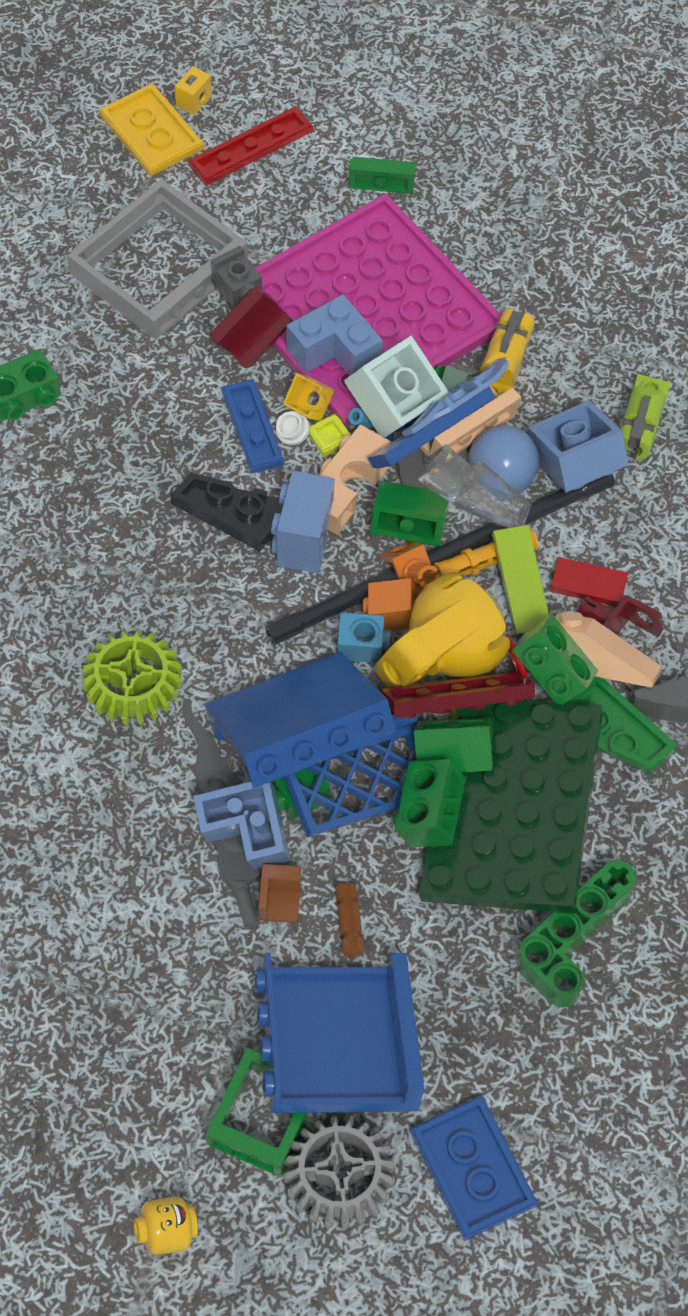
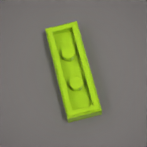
M529 525L496 530L492 533L515 636L523 635L530 628L549 616Z

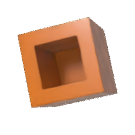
M411 578L368 583V597L363 599L364 614L384 616V630L409 629V621L419 594Z

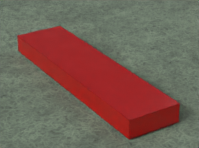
M294 106L189 159L188 166L202 183L208 186L312 133L313 125Z

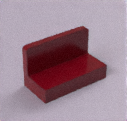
M255 286L209 335L218 345L228 350L242 367L249 368L286 331V325L293 322V320L271 295Z

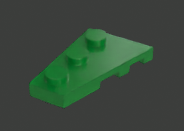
M595 676L585 691L566 702L602 705L603 715L598 750L645 773L652 774L677 749V744L604 678Z

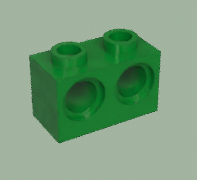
M41 348L0 365V422L7 419L10 421L17 420L26 411L37 406H49L55 402L56 398L61 396L59 378Z
M553 614L526 631L512 649L557 704H565L585 691L598 672V669Z
M451 759L409 762L407 775L402 782V797L399 810L395 814L394 823L395 830L410 847L452 846L466 777Z

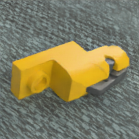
M508 308L501 315L480 373H482L495 360L507 358L509 361L508 368L495 383L490 385L499 396L514 388L535 324V320L528 313L525 312L524 314Z

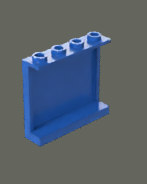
M342 652L204 704L217 741L226 739L245 763L253 788L396 733L387 698Z
M265 953L262 969L255 970V992L262 993L263 1002H258L257 1021L258 1027H265V1036H261L260 1059L261 1061H268V1071L263 1072V1095L271 1099V1112L419 1111L424 1093V1081L407 953H391L388 967H272L271 953Z

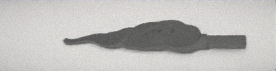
M185 699L182 706L183 716L198 744L195 778L199 791L203 794L243 784V781L230 771L226 761L221 758L214 738L193 715L192 701ZM241 835L212 842L218 853L217 867L219 875L223 882L230 885L232 894L236 897L244 928L249 930L258 927L259 921L251 897L250 885L261 878L262 868L253 870L247 862Z

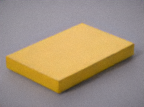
M153 83L99 109L100 117L150 177L205 149L203 141Z

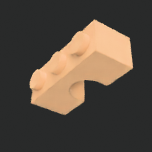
M359 425L352 435L347 434L343 438L339 446V452L333 459L328 458L324 462L319 473L321 476L335 478L334 501L327 530L336 535L351 518L357 507V493L347 488L343 483L349 479L361 478L376 485L389 469V467L373 468L367 457L391 443V441L362 425Z

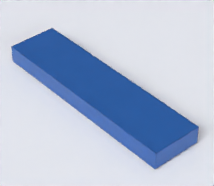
M490 386L415 434L405 437L401 435L367 457L369 462L376 469L394 465L445 430L494 400V393Z

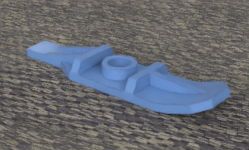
M507 358L495 360L482 373L460 383L458 388L444 395L443 399L431 402L416 422L402 431L404 437L415 434L434 420L451 412L495 383L509 366Z

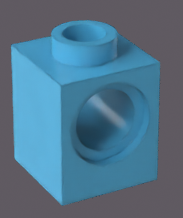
M340 613L338 652H342L353 662L377 663L382 657V652H387L390 648L391 630H384V616ZM360 637H368V638H370V639H372V640L367 641V642H362V641L358 640V638H360Z

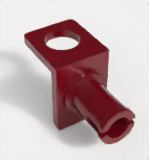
M627 595L614 609L586 596L584 598L585 602L582 601L577 610L583 617L595 619L616 635L628 621L659 637L662 633V614ZM638 612L646 614L653 623L643 620Z

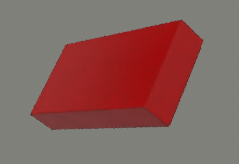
M558 557L550 592L579 599L589 596L601 604L617 607L623 599L628 572Z

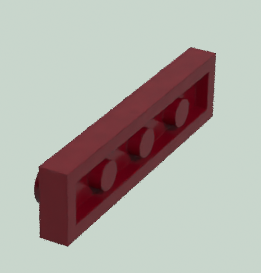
M519 671L384 688L381 689V693L387 698L391 714L394 717L410 719L414 718L416 714L426 712L447 714L456 708L483 709L487 704L494 703L515 705L520 703L521 700L535 698V684L528 677L522 676Z

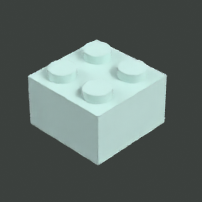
M412 335L344 380L378 434L384 438L423 413L431 402L443 399L444 395L449 393Z

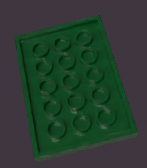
M521 700L520 703L515 705L494 703L487 704L483 709H469L466 707L452 709L450 719L493 717L494 734L491 739L493 768L491 771L461 772L466 777L453 844L452 846L427 847L419 891L421 902L575 914L602 723V705L581 703L557 704L555 702Z

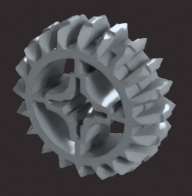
M336 1116L330 1118V1127L325 1128L320 1120L315 1121L314 1128L316 1134L304 1128L301 1131V1138L304 1143L293 1141L292 1152L295 1155L287 1156L285 1166L292 1170L284 1173V1182L294 1184L288 1189L289 1198L296 1199L302 1197L296 1205L300 1213L306 1211L310 1206L313 1207L309 1215V1220L312 1223L319 1219L321 1213L325 1214V1227L328 1229L332 1228L334 1217H341L343 1229L349 1228V1216L354 1215L359 1225L364 1224L365 1214L363 1209H366L370 1215L376 1216L379 1213V1207L375 1201L386 1204L389 1200V1194L384 1189L394 1187L395 1179L387 1174L395 1171V1162L385 1160L391 1154L390 1147L385 1145L377 1147L382 1141V1135L380 1132H377L368 1137L369 1124L367 1122L362 1123L358 1130L354 1129V1118L351 1116L347 1117L345 1126H338ZM344 1143L359 1148L370 1161L364 1162L363 1158L349 1156L345 1151ZM330 1144V1156L325 1161L316 1162L315 1167L306 1168L310 1157L321 1147ZM336 1155H339L340 1165H342L345 1171L343 1189L340 1188L339 1178H337L336 1172H334ZM374 1175L369 1187L358 1197L349 1200L350 1185L364 1180V1176ZM315 1181L316 1185L330 1187L334 1191L336 1201L319 1195L310 1186L309 1182Z

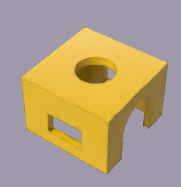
M194 66L174 86L176 106L192 115H195L212 96L211 75ZM191 76L197 78L191 85L185 83Z
M296 373L283 405L309 419L321 421L335 390L310 376ZM313 392H317L319 395V401L315 405H312L309 401V397Z

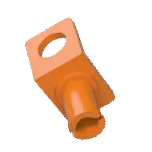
M407 541L379 554L381 560L393 564L398 580L412 579L418 594L421 593L427 584L440 577V574L434 573L438 569L431 565L424 544Z

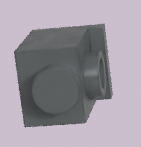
M241 246L211 260L212 282L233 308L255 286L262 289V277L245 257Z

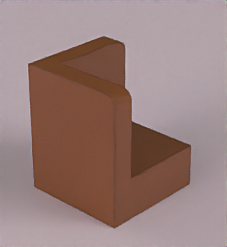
M263 864L258 906L259 920L296 923L298 921L301 867Z

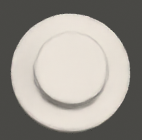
M296 411L283 413L276 423L277 437L286 445L293 446L302 443L310 432L309 420Z

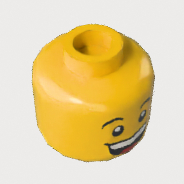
M179 1196L145 1202L141 1208L140 1217L134 1218L133 1222L137 1243H144L148 1252L153 1256L184 1251L190 1246L192 1238H196L198 1234L197 1217L192 1204L187 1205Z

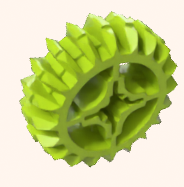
M123 629L120 635L121 638L118 639L109 634L107 645L97 642L95 646L96 653H88L86 657L87 665H83L82 668L84 677L82 685L83 690L87 693L88 703L90 705L95 704L96 712L99 715L107 712L108 720L111 723L118 718V715H121L122 723L125 726L130 722V717L136 716V721L142 725L144 714H148L150 718L156 721L158 717L157 708L168 713L170 708L169 701L176 702L178 698L177 689H180L182 686V678L180 677L182 669L181 664L177 661L176 652L174 649H168V643L165 639L157 642L153 632L146 638L142 637V632L139 629L134 633V636H128L127 632ZM141 657L152 661L159 669H153L152 665L144 664L141 661ZM134 667H135V668H136L135 677H134V678H131V682H130V686H129V685H128L129 675H133V670H134ZM104 683H110L111 687L121 689L123 696L110 691Z

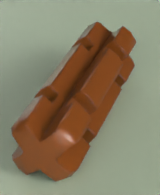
M341 883L336 886L335 893L338 904L341 938H343V955L346 958H357L364 954L357 889L354 883Z

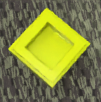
M333 414L311 425L308 437L322 456L326 457L339 450L343 438L350 434V432L336 414Z

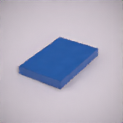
M482 1095L409 1129L464 1241L538 1206V1202Z

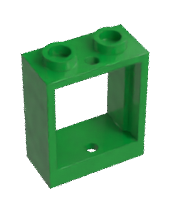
M246 1048L205 1134L206 1144L281 1178L286 1168L285 1161L287 1156L293 1153V1141H298L310 1113H294L278 1148L226 1126L251 1070L255 1069L262 1073L268 1071V1061H261L260 1049L256 1052Z

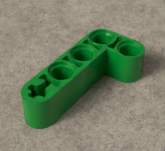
M615 860L607 863L578 889L575 914L553 912L520 945L517 959L518 971L550 1003L557 1007H570L576 1003L583 986V973L568 956L631 897L636 874L632 866L625 861ZM610 881L612 883H616L618 881H621L623 883V885L621 883L615 884L610 889L609 894L607 895L606 892L608 890ZM592 904L599 911L588 913L582 909L581 905ZM563 928L568 930L572 936L561 938L554 933V930ZM537 953L545 961L538 964L532 963L527 959L526 955ZM558 980L568 981L573 986V989L569 991L560 990L554 982Z

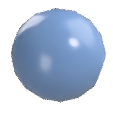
M511 425L494 426L486 429L475 438L468 453L467 467L474 484L490 496L505 498L516 496L531 486L539 470L540 455L533 439L521 429Z

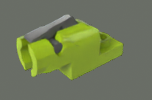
M640 374L637 375L620 428L623 433L626 453L629 446L638 449L636 460L646 459L650 454L671 384L668 381Z

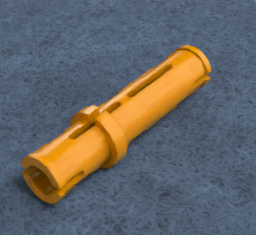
M529 528L535 551L539 548L538 539L535 532ZM494 542L473 550L466 548L461 551L460 555L434 563L433 566L438 569L434 573L440 574V577L454 572L461 574L462 577L478 575L480 570L498 564Z

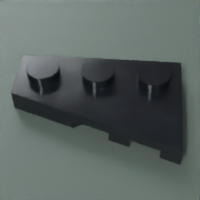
M190 473L171 494L172 505L259 552L274 536V534H271L275 513L281 514L283 505L279 504V498L267 496L268 491L257 488L253 492L234 488L232 482Z

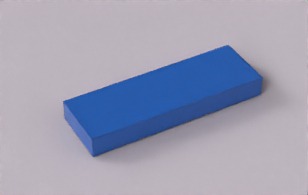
M254 379L221 387L222 396L251 474L284 466V458Z

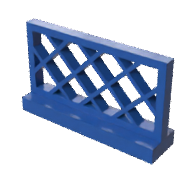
M392 715L396 733L322 761L321 767L315 764L305 768L317 775L311 789L298 782L295 772L284 776L307 838L399 809L402 782L407 775L409 762L416 761L413 727L418 721L416 716L410 719H401ZM406 739L410 749L408 760L391 751L395 740ZM364 749H369L381 756L376 770L359 761ZM336 758L349 765L344 780L327 771L331 759ZM387 759L404 768L399 782L382 774ZM355 769L372 778L367 792L350 783ZM322 779L340 788L335 802L317 793ZM378 781L395 790L391 802L385 803L373 796ZM346 791L363 800L359 812L353 813L340 806ZM313 801L331 810L325 823L315 825L310 812ZM369 804L374 806L373 808L368 809ZM337 814L342 816L341 818L335 819Z

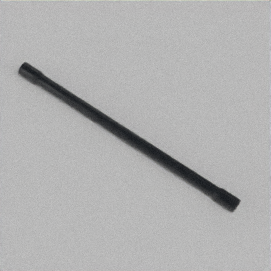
M611 474L600 477L579 489L569 492L561 489L427 552L430 563L433 566L436 562L460 555L461 551L466 548L473 550L492 542L493 531L528 525L583 498H589L615 485L614 476ZM392 568L303 611L292 613L265 626L266 634L268 637L272 636L273 641L271 642L274 646L301 634L305 629L362 603L363 599L368 597V583L398 580L396 572Z

